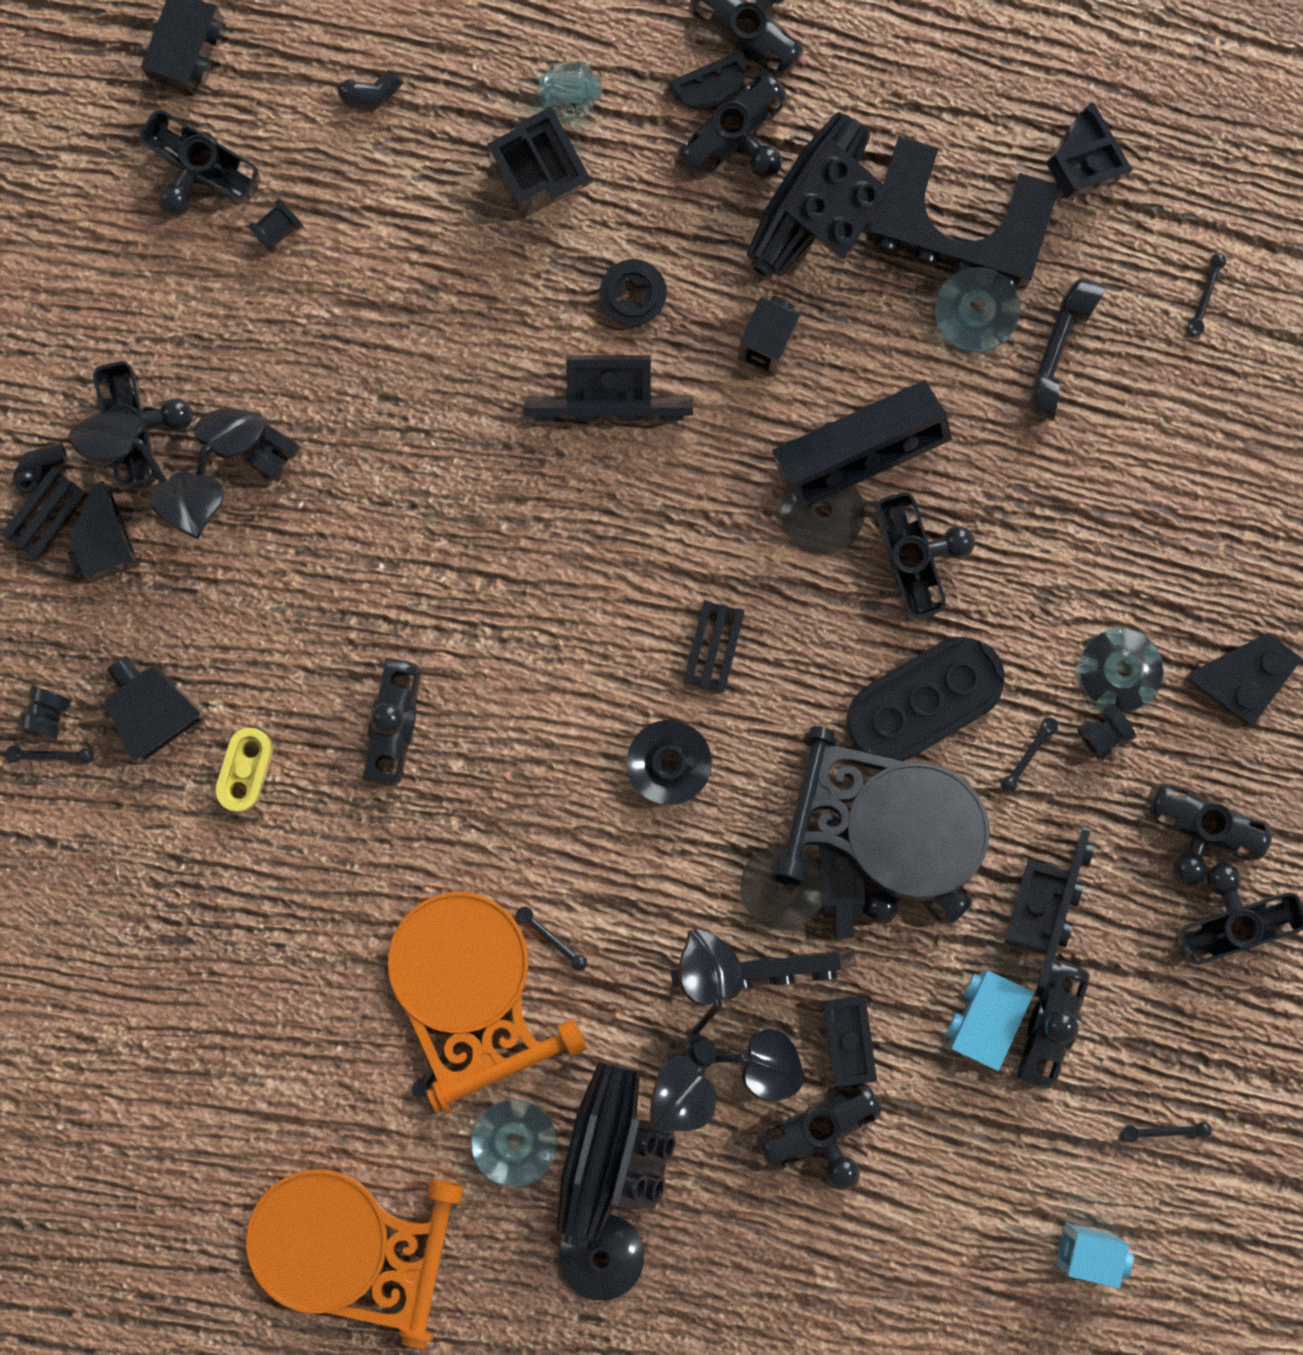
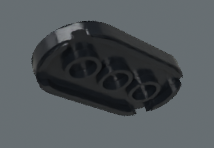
M959 636L951 637L868 684L854 697L847 714V730L853 745L860 752L898 761H906L970 724L993 709L1001 696L1005 671L1000 657L992 647L980 640Z

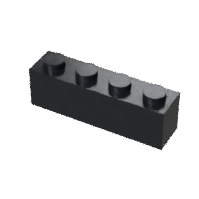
M923 380L910 387H905L880 401L866 405L843 418L829 422L806 435L790 440L784 445L773 449L772 452L780 477L798 509L801 510L952 440L947 413L927 381Z

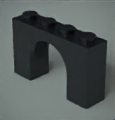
M898 136L884 181V185L888 190L875 210L866 241L874 243L873 247L884 253L897 254L899 250L914 255L913 259L923 265L935 267L938 263L954 267L953 272L956 274L969 268H980V276L994 280L999 273L1013 285L1015 291L1018 288L1026 289L1032 279L1059 190L1058 184L1019 173L1000 227L991 235L980 240H955L941 233L933 225L925 206L926 188L939 148Z

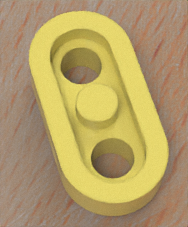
M241 729L230 739L216 785L217 799L228 810L235 812L247 811L259 800L272 758L273 746L270 738L258 729ZM250 742L257 743L259 747L258 754L253 758H248L244 751L246 745ZM237 783H243L247 788L246 795L241 799L235 798L232 793V789Z

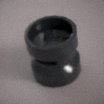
M265 425L258 446L250 449L243 461L263 475L279 483L285 473V464L288 459L295 458L301 446L276 429Z
M31 685L27 696L29 700L28 708L26 711L21 712L16 725L57 739L62 728L59 723L63 713L68 712L72 699Z
M1113 703L1100 711L1099 720H1088L1077 727L1080 738L1100 762H1103L1113 754V749L1117 744L1126 745L1137 737L1128 719Z

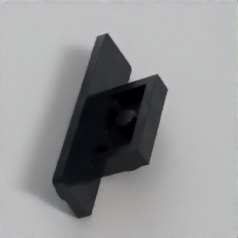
M567 355V396H525L524 416H533L534 420L542 422L555 421L558 419V416H575L576 420L584 422L597 421L601 418L600 416H617L619 420L627 422L639 421L643 416H659L663 421L674 422L683 420L685 416L693 415V396L651 395V355Z
M1084 826L1078 839L1070 871L1032 860L1027 861L1004 943L1045 955L1034 995L1043 997L1047 986L1053 988L1056 986L1062 963L1054 961L1058 945L1067 947L1073 923L1066 921L1069 906L1078 908L1085 884L1077 881L1081 866L1089 868L1096 843L1088 841L1091 828Z

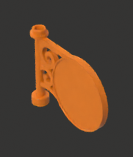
M468 892L440 894L414 907L397 927L388 954V973L393 991L403 1008L407 1011L437 1081L433 1082V1087L427 1090L429 1100L437 1114L442 1111L448 1114L452 1112L449 1103L567 1049L571 1057L587 1050L574 1018L558 1025L560 1034L543 1042H538L525 1023L522 1012V993L529 971V954L524 935L515 919L503 907L484 896ZM512 1009L514 1023L508 1020H501ZM426 1026L442 1032L455 1033L446 1040L444 1046L445 1056L450 1062L456 1064L463 1063L468 1057V1054L465 1052L459 1055L454 1053V1046L457 1043L466 1042L471 1046L473 1057L466 1069L453 1072L445 1067L438 1056ZM486 1028L482 1036V1043L475 1035L468 1033ZM505 1028L511 1036L508 1040L503 1036L499 1039L502 1047H514L519 1041L520 1036L528 1049L505 1058L498 1054L493 1047L492 1036L495 1030Z
M310 1169L294 1173L274 1184L261 1197L252 1212L246 1235V1249L250 1267L256 1280L268 1295L290 1309L304 1313H328L399 1328V1335L402 1336L401 1344L425 1349L427 1348L428 1341H432L434 1336L433 1333L426 1331L451 1203L460 1204L464 1186L451 1181L430 1179L427 1197L434 1200L432 1215L429 1222L420 1223L404 1221L391 1215L379 1205L375 1197L364 1185L344 1173L327 1169ZM387 1226L398 1231L389 1239ZM414 1234H428L422 1259L415 1262H407L398 1258L395 1252V1245L398 1241H407L409 1245L404 1247L402 1252L405 1255H411L418 1248V1240ZM387 1257L389 1264L395 1269L386 1270L381 1273ZM392 1280L398 1282L405 1289L406 1303L403 1309L397 1313H382L349 1306L372 1287V1297L375 1302L382 1307H392L399 1302L401 1291L395 1287L392 1290L391 1297L387 1298L383 1295L382 1288L384 1284Z

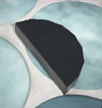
M739 51L667 82V87L676 100L689 108L703 111L717 109L723 103L729 102L743 87L747 67L744 51Z

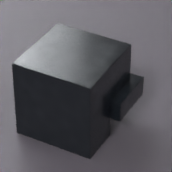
M552 106L514 125L515 130L487 144L491 162L522 219L591 184V178Z

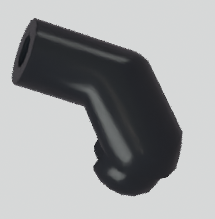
M388 69L374 84L356 82L353 79L344 80L339 85L338 95L343 103L352 109L373 111L387 101L403 84Z
M63 443L24 453L13 475V484L18 492L23 494L33 492L42 481L48 468L68 462L67 452Z

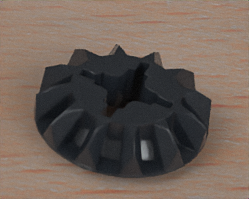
M638 259L624 260L612 266L604 275L600 285L602 307L613 321L625 324L628 327L641 324L647 325L661 313L667 298L666 283L662 274L650 263ZM626 278L629 279L630 284L633 283L635 288L649 287L640 295L641 308L639 309L631 299L619 300L621 296L626 294Z

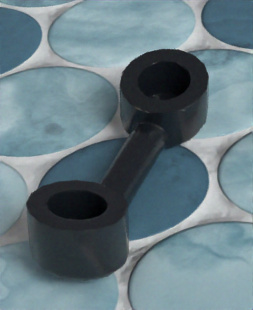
M1080 278L1065 293L1030 391V406L1035 415L1054 421L1060 389V379L1055 378L1054 374L1073 320L1076 319L1085 323L1088 321L1106 291L1107 285L1087 278Z

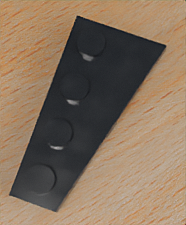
M855 949L839 950L838 952L826 954L818 952L788 956V958L773 957L741 962L743 974L741 989L754 987L753 979L769 977L770 985L796 983L795 975L811 973L812 981L837 979V970L856 966ZM678 969L670 970L672 987H680Z

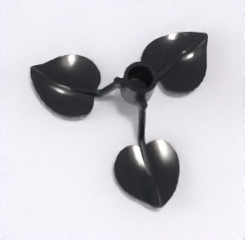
M234 408L218 409L206 414L197 422L194 428L195 439L199 443L204 444L200 450L197 474L194 476L190 472H178L173 474L168 481L144 441L137 438L143 432L144 425L142 420L131 413L106 411L92 415L70 431L67 441L73 445L81 456L95 462L116 461L128 455L132 450V446L138 448L159 482L150 494V503L153 510L172 527L198 539L206 524L219 510L224 500L222 485L215 479L204 476L209 453L213 451L221 458H231L245 453L262 437L265 425H267V419L259 413Z
M698 929L688 931L686 945L678 966L680 986L685 996L693 1003L701 1006L712 1003V1007L694 1027L686 1030L687 1038L674 1041L668 1049V1061H666L658 1073L651 1099L650 1129L655 1132L692 1131L700 1129L710 1122L716 1108V1092L712 1083L702 1076L705 1073V1069L711 1064L726 1062L746 1063L747 1065L743 1072L745 1088L755 1097L766 1101L787 1099L795 1095L804 1083V1071L798 1052L792 1041L780 1031L766 1029L754 1034L748 1043V1055L716 1054L714 1043L706 1036L699 1034L721 1009V999H732L738 996L742 987L743 974L739 959L723 940L706 931Z

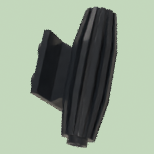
M841 112L835 113L801 151L768 203L747 251V256L752 259L749 266L761 276L771 279L773 274L782 276L815 238L838 258L845 259L884 197L888 188L859 163L871 135L870 131L856 119Z
M598 1061L579 1105L560 1183L557 1231L565 1234L563 1242L588 1248L590 1241H599L613 1206L655 1209L657 1202L664 1193L665 1178L663 1175L667 1159L673 1154L676 1138L674 1131L655 1132L650 1129V1120L637 1119L640 1071Z

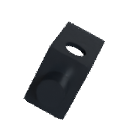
M125 656L106 670L119 689L108 696L104 702L134 762L142 764L207 717L156 666H151L142 673H139L129 657Z

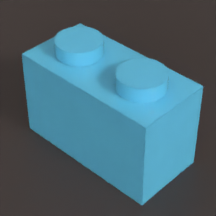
M982 969L980 976L973 974L963 993V997L968 999L962 1015L957 1013L953 1015L945 1032V1036L950 1038L947 1047L999 1071L1035 992L988 970Z
M1065 1223L1056 1266L1069 1277L1120 1288L1122 1278L1128 1279L1130 1276L1133 1253L1128 1252L1129 1244L1115 1234Z

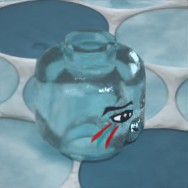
M584 61L553 63L547 68L545 75L539 77L538 88L541 106L543 109L552 106L558 118L588 116L594 109L595 100L602 99L600 75H593L590 66Z

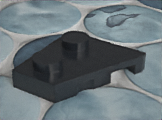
M1094 102L1089 103L1080 111L1046 162L1066 199L1121 180L1133 171Z
M1267 633L1187 673L1184 679L1251 727L1300 663L1302 657Z

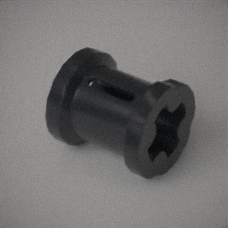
M280 198L274 202L275 207L257 223L250 222L247 225L271 254L277 251L276 245L294 229L300 231L304 227Z

